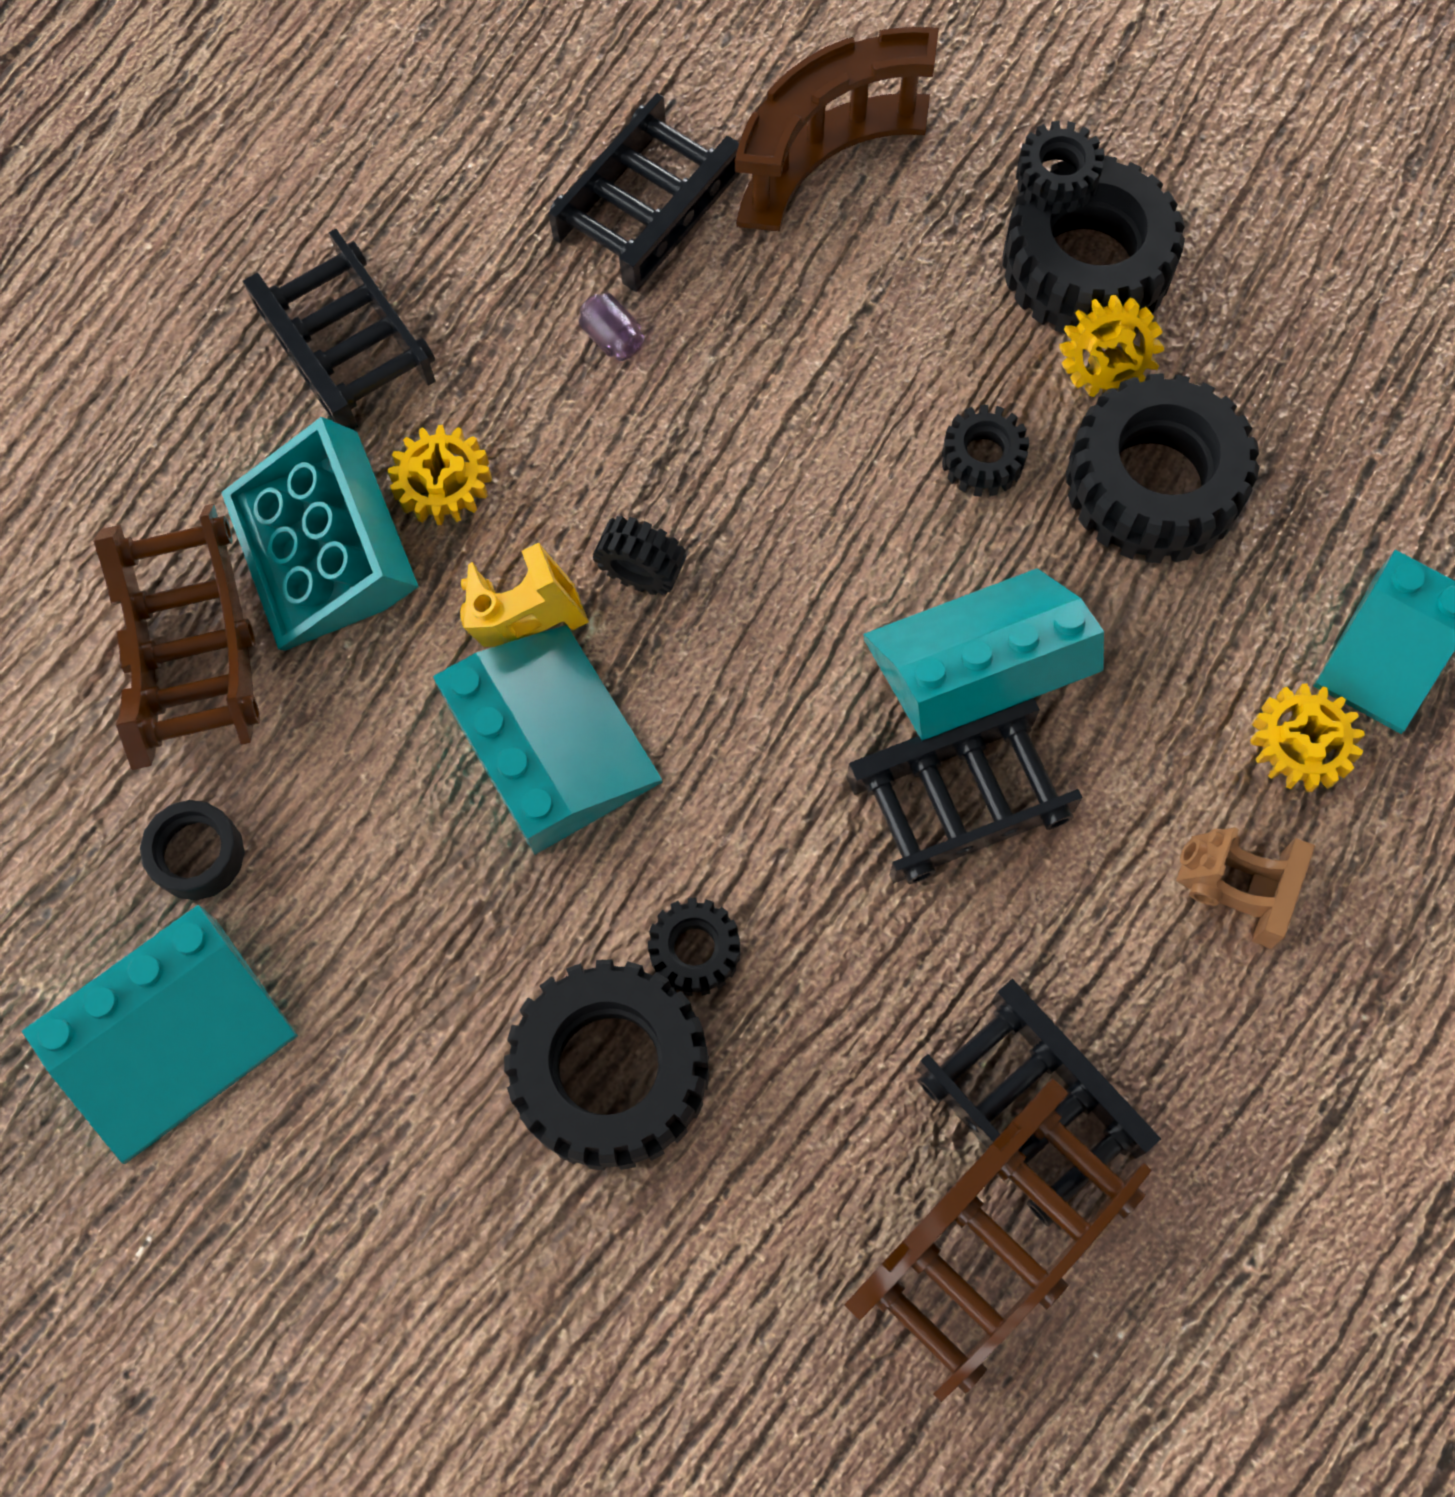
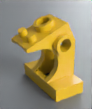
M540 543L521 551L528 568L527 575L521 584L504 593H495L492 582L489 579H485L478 572L473 562L468 564L467 578L461 579V588L463 591L466 590V601L461 605L460 617L464 629L483 647H495L528 637L562 621L572 631L589 623L575 584Z

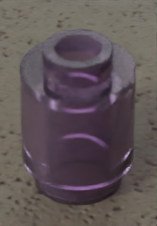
M612 294L592 295L581 306L579 326L607 356L615 357L618 361H624L633 356L642 346L644 334L640 331L641 325Z

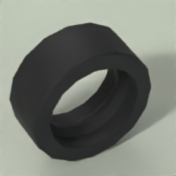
M194 800L171 804L157 813L144 830L140 845L142 866L150 878L177 898L189 900L212 897L227 888L241 870L245 853L242 835L225 813L208 802ZM196 823L207 824L214 828L220 836L221 848L219 856L213 865L199 876L191 878L179 877L172 873L165 864L164 856L167 845L175 833L188 825Z

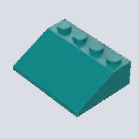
M320 417L221 492L278 650L286 651L381 613L419 587L357 431Z
M1038 568L863 634L866 645L922 741L1097 674L1104 669V630L1080 597Z
M567 624L476 652L433 676L443 699L534 855L663 783L659 773Z
M200 905L192 908L22 1030L23 1035L51 1077L123 1164L136 1157L298 1037L218 921Z

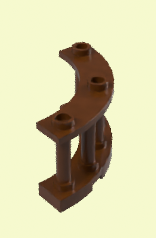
M889 28L879 30V37L855 42L853 37L846 38L817 51L787 71L768 90L767 99L758 111L752 113L739 141L735 158V172L752 174V179L742 198L736 227L780 232L784 214L794 193L805 178L827 159L846 148L875 138L895 135H925L930 94H917L919 77H933L939 28ZM901 77L900 94L868 97L870 83ZM851 91L849 103L825 111L828 103Z
M215 504L204 506L199 516L202 526L133 541L131 537H124L121 525L101 529L93 540L105 578L110 602L113 605L121 603L126 629L116 632L121 669L124 674L131 672V688L121 690V704L116 728L131 770L152 766L156 747L162 746V741L234 724L240 744L243 745L251 743L253 725L260 723L259 708L253 695L248 649L255 647V636L249 619H243L235 577L226 546L232 544L231 529L225 516L218 517ZM207 544L216 579L152 594H147L145 590H139L133 566L138 565L140 559ZM220 598L225 629L156 644L153 640L150 641L146 619H151L153 613ZM228 648L229 674L165 689H160L156 685L155 669L161 668V663ZM227 694L226 701L228 705L158 721V715L165 714L166 708Z
M1053 1078L1025 1106L974 1165L933 1207L930 1213L909 1233L844 1304L859 1321L875 1305L882 1312L888 1309L950 1371L945 1380L933 1393L940 1402L957 1387L966 1394L987 1371L982 1362L1009 1336L1038 1303L1046 1310L1053 1305L1069 1286L1062 1279L1067 1271L1117 1214L1125 1219L1146 1195L1139 1189L1140 1185L1152 1171L1145 1163L1140 1165L1123 1182L1059 1122L1062 1116L1054 1109L1067 1096L1068 1092ZM1032 1134L1040 1141L1043 1138L1049 1141L1108 1197L1089 1222L1079 1215L1023 1162L1026 1156L1019 1148ZM996 1174L1003 1181L1009 1178L1073 1239L1047 1270L981 1209L984 1203L977 1195ZM953 1221L961 1228L967 1225L1031 1287L1004 1317L938 1255L941 1249L934 1242ZM910 1267L918 1274L924 1271L987 1333L966 1355L902 1293L905 1287L898 1280Z

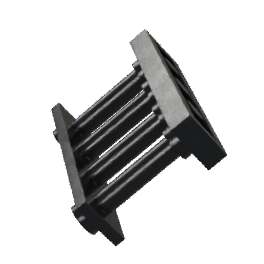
M656 93L646 105H641L637 108L631 118V122L568 192L554 200L548 213L553 239L561 243L574 228L619 256L622 284L637 292L740 174L735 172V158L739 142L726 136L716 148L706 149L666 124L664 96ZM656 138L700 167L690 178L682 180L641 155V152ZM627 168H630L673 195V197L663 209L658 208L654 210L614 183ZM600 198H603L646 225V228L636 239L628 241L588 216L587 213Z
M334 229L329 232L337 255L279 288L276 284L268 287L258 272L242 282L254 307L331 420L353 430L358 427L351 411L357 407L356 401L413 368L417 369L428 386L436 382L430 365L435 361V357L423 337L414 339L365 270L364 266L367 265V262L354 241L347 244L338 230ZM346 271L357 284L358 288L301 320L298 316L290 320L285 312L290 309L289 303ZM368 303L371 304L381 320L325 352L319 349L313 353L307 344L312 341L311 336ZM393 335L404 351L348 385H345L343 382L335 385L330 378V375L334 374L333 368Z
M1035 698L923 741L917 736L849 763L847 780L853 794L857 795L867 791L869 795H875L902 856L901 859L892 862L889 875L893 884L904 879L907 880L908 884L923 881L936 873L935 867L1038 826L1044 825L1046 830L1062 826L1074 818L1072 813L1075 812L1083 798L1079 789L1058 796L1028 734L1031 732V727L1034 725L1040 711ZM1001 738L1005 742L1011 743L1040 803L1015 814L1012 813L983 752L987 748L986 744ZM958 756L960 760H966L994 822L970 832L966 831L938 770L941 767L942 761ZM913 773L914 777L921 778L948 838L947 841L924 850L920 849L893 789L896 779Z
M1013 978L996 993L991 1001L997 1008L994 1011V1019L941 1066L927 1054L916 1067L917 1071L922 1075L917 1081L927 1095L938 1104L944 1100L986 1148L1000 1135L990 1122L1045 1072L1048 1074L1056 1072L1069 1086L1066 1090L1068 1096L1054 1109L1062 1116L1059 1122L1065 1128L1082 1112L1088 1115L1091 1111L1107 1127L1103 1130L1105 1137L1090 1150L1105 1165L1109 1164L1119 1153L1126 1155L1130 1152L1137 1159L1146 1154L1161 1140L1157 1133ZM1019 1032L1033 1047L1029 1051L1031 1057L975 1106L954 1082L1009 1033L1015 1035ZM1032 1134L1019 1148L1026 1156L1023 1162L1029 1166L1027 1163L1050 1142L1045 1138L1040 1141ZM1073 1166L1051 1188L1068 1202L1090 1180ZM1031 1199L1026 1202L1030 1210L1043 1224L1049 1227L1054 1223L1060 1230L1062 1229Z

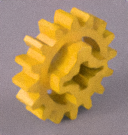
M1111 295L1106 307H1102L1097 299H1094L1091 305L1093 312L1087 315L1078 309L1075 314L1080 323L1077 327L1066 325L1064 328L1071 341L1060 344L1059 349L1064 356L1068 357L1061 362L1067 374H1072L1070 379L1077 388L1085 385V390L1091 397H1094L1100 388L1103 393L1111 388L1117 389L1122 381L1133 377H1138L1139 382H1144L1146 377L1143 373L1146 369L1158 370L1159 364L1152 355L1164 352L1162 343L1155 339L1163 333L1162 328L1156 321L1152 322L1154 315L1147 307L1139 310L1140 306L1134 298L1130 297L1122 306L1118 297ZM1135 326L1140 333V347L1136 346L1133 342L1136 336ZM1083 349L1087 350L1090 354L1088 359L1089 368L1085 367L1083 362Z
M438 425L435 435L430 436L424 428L419 429L420 439L416 442L405 437L403 439L406 447L405 453L393 451L392 457L396 466L388 468V475L393 483L390 485L395 500L400 499L399 502L403 511L407 514L414 510L418 521L422 523L429 514L433 515L437 525H442L445 515L449 514L452 515L456 522L461 521L460 510L463 508L475 513L477 507L474 498L486 499L488 492L484 483L492 481L490 469L487 467L489 465L485 450H480L477 438L472 436L465 440L463 431L459 427L451 435H446L443 425ZM419 493H426L428 497H425Z
M1302 683L1295 692V696L1288 687H1284L1278 693L1276 699L1272 697L1267 699L1261 707L1263 713H1259L1253 720L1252 725L1260 731L1253 735L1250 743L1255 746H1263V751L1257 756L1256 761L1257 763L1269 761L1273 765L1268 774L1271 779L1277 777L1280 773L1286 775V788L1292 789L1300 780L1304 782L1307 792H1313L1320 781L1329 789L1339 780L1338 776L1345 778L1354 769L1351 762H1356L1363 754V750L1354 744H1357L1365 736L1363 730L1352 729L1351 724L1359 717L1358 713L1349 712L1345 714L1341 708L1346 701L1343 696L1337 698L1334 702L1328 700L1327 687L1323 686L1316 695H1312L1308 684ZM1292 711L1289 721H1285L1282 726H1277L1279 718ZM1332 749H1337L1334 759L1323 764L1322 760L1326 757V753H1330Z

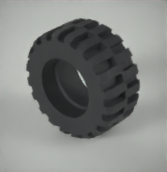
M1104 156V166L1095 195L1093 197L1090 196L1088 204L1084 207L1077 203L1076 211L1070 213L1067 212L1066 206H1062L1060 214L1052 213L1053 206L1046 204L1044 211L1036 209L1037 199L1029 204L1024 199L1026 191L1019 193L1015 207L1012 208L1003 250L1002 266L1006 269L1004 277L1008 288L1012 292L1016 291L1014 298L1024 310L1031 308L1033 310L1032 318L1042 325L1046 322L1056 325L1055 331L1066 334L1064 331L1066 325L1077 327L1080 323L1075 314L1078 309L1088 315L1093 312L1091 307L1092 300L1097 299L1102 307H1106L1111 295H1116L1121 301L1122 306L1130 297L1134 298L1140 306L1139 310L1147 307L1153 314L1161 305L1163 297L1167 295L1184 248L1185 238L1182 233L1185 226L1183 217L1179 211H1176L1178 204L1169 191L1162 192L1163 183L1153 174L1149 177L1142 174V167L1132 162H1129L1128 166L1117 163L1116 157ZM1061 161L1053 164L1050 172L1057 175H1071L1076 173L1077 170L1070 163ZM1077 229L1099 231L1117 240L1124 247L1130 258L1111 265L1083 263L1064 252L1054 238L1062 233Z
M1162 373L1147 374L1144 382H1139L1138 377H1133L1122 381L1118 391L1115 388H1111L1099 396L1097 404L1090 406L1083 417L1066 470V483L1071 487L1068 497L1073 509H1081L1078 517L1080 523L1088 531L1094 528L1098 532L1096 540L1106 548L1112 543L1122 549L1119 555L1133 559L1135 554L1145 555V561L1148 563H1161L1164 556H1170L1173 562L1188 560L1193 550L1196 554H1203L1210 550L1217 540L1223 539L1232 529L1253 492L1252 488L1258 478L1259 465L1256 462L1259 455L1258 443L1254 437L1248 438L1252 427L1246 416H1237L1235 414L1237 405L1226 395L1222 399L1214 394L1215 388L1202 382L1201 386L1189 383L1190 377L1175 374L1174 379H1164V374ZM1150 443L1168 446L1190 460L1199 474L1202 487L1192 492L1178 495L1161 494L1151 491L1137 483L1128 474L1121 462L1119 453L1140 444Z
M612 959L596 960L595 968L584 970L581 963L566 968L568 976L557 982L553 977H550L540 985L543 992L535 1001L527 998L519 1010L523 1016L519 1025L511 1026L507 1038L511 1045L510 1054L504 1056V1072L509 1077L510 1086L507 1087L511 1102L517 1108L520 1114L519 1118L528 1130L547 1149L552 1150L560 1158L572 1164L580 1163L588 1166L589 1169L605 1171L606 1167H619L620 1170L634 1168L637 1162L648 1158L653 1161L665 1154L663 1150L674 1141L678 1143L688 1133V1125L693 1118L697 1119L703 1106L702 1100L705 1090H708L709 1056L699 1017H696L691 1003L682 991L677 993L671 987L670 980L658 972L653 976L644 972L643 965L627 961L625 967L614 966ZM602 1019H624L640 1026L655 1045L658 1056V1071L655 1082L646 1097L626 1111L610 1115L589 1112L574 1103L563 1088L559 1069L562 1052L574 1034L586 1025Z

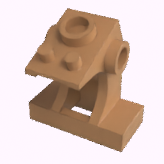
M1235 827L1212 829L1209 833L1191 836L1190 841L1187 842L1181 852L1180 863L1182 865L1176 881L1190 889L1189 896L1200 903L1216 906L1220 903L1259 918L1252 942L1272 949L1285 938L1315 845L1295 838L1281 852L1279 860H1271L1242 850L1239 847L1241 839L1237 836L1239 829ZM1224 865L1252 875L1246 892L1231 887L1221 879L1226 869Z

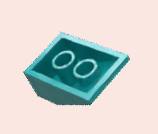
M1394 550L1376 573L1313 687L1319 690L1323 686L1327 687L1328 695L1335 699L1343 696L1346 699V705L1402 734L1455 651V581Z

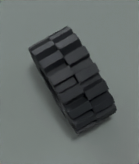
M1052 121L1049 131L1042 124L1037 127L1036 134L1030 132L1027 135L1019 156L1016 180H1018L1017 188L1019 192L1026 191L1024 199L1029 204L1035 199L1038 200L1036 209L1044 211L1046 204L1053 206L1052 213L1060 214L1061 207L1066 206L1067 212L1070 213L1076 211L1077 203L1084 207L1088 204L1090 196L1093 197L1095 195L1104 166L1103 159L1105 154L1103 148L1098 149L1100 140L1097 136L1088 140L1090 130L1083 126L1078 133L1074 131L1076 123L1068 121L1066 129H1061L1060 121ZM1049 160H1063L1073 165L1077 172L1071 175H1057L1048 171L1042 164Z
M980 405L978 414H975L973 407L967 408L963 418L957 414L953 418L952 426L949 425L946 431L941 456L943 457V470H949L947 478L952 484L958 479L960 480L959 490L966 493L969 486L975 487L973 496L981 497L983 488H988L989 496L998 495L1000 486L1005 492L1012 487L1013 480L1017 482L1021 477L1029 448V437H1025L1027 429L1023 423L1016 427L1018 417L1012 412L1007 418L1002 417L1005 408L999 406L996 407L995 414L988 413L989 405ZM986 439L998 444L1002 449L1003 455L996 462L984 463L972 458L968 453L967 446L974 440Z
M623 516L609 519L593 553V560L598 563L597 566L600 570L608 571L607 575L612 579L619 578L621 580L620 584L627 587L629 584L633 585L635 590L640 592L646 589L652 595H657V593L666 595L667 592L670 593L687 557V554H684L686 551L684 547L678 546L679 541L674 537H666V531L661 528L657 531L651 528V523L646 521L643 524H639L637 518L629 517L627 521Z
M687 898L688 903L680 905L678 900L671 904V910L667 913L662 910L657 915L658 922L656 925L652 924L649 931L648 951L655 972L670 980L671 987L675 991L677 989L681 990L687 996H693V992H701L703 996L710 994V989L715 987L719 990L726 985L725 980L729 976L733 977L736 972L737 962L740 961V936L738 935L734 919L730 920L728 912L722 906L720 909L714 907L713 901L705 899L704 903H697L696 898ZM687 930H703L714 941L715 948L711 958L701 965L685 964L675 953V943L678 937Z

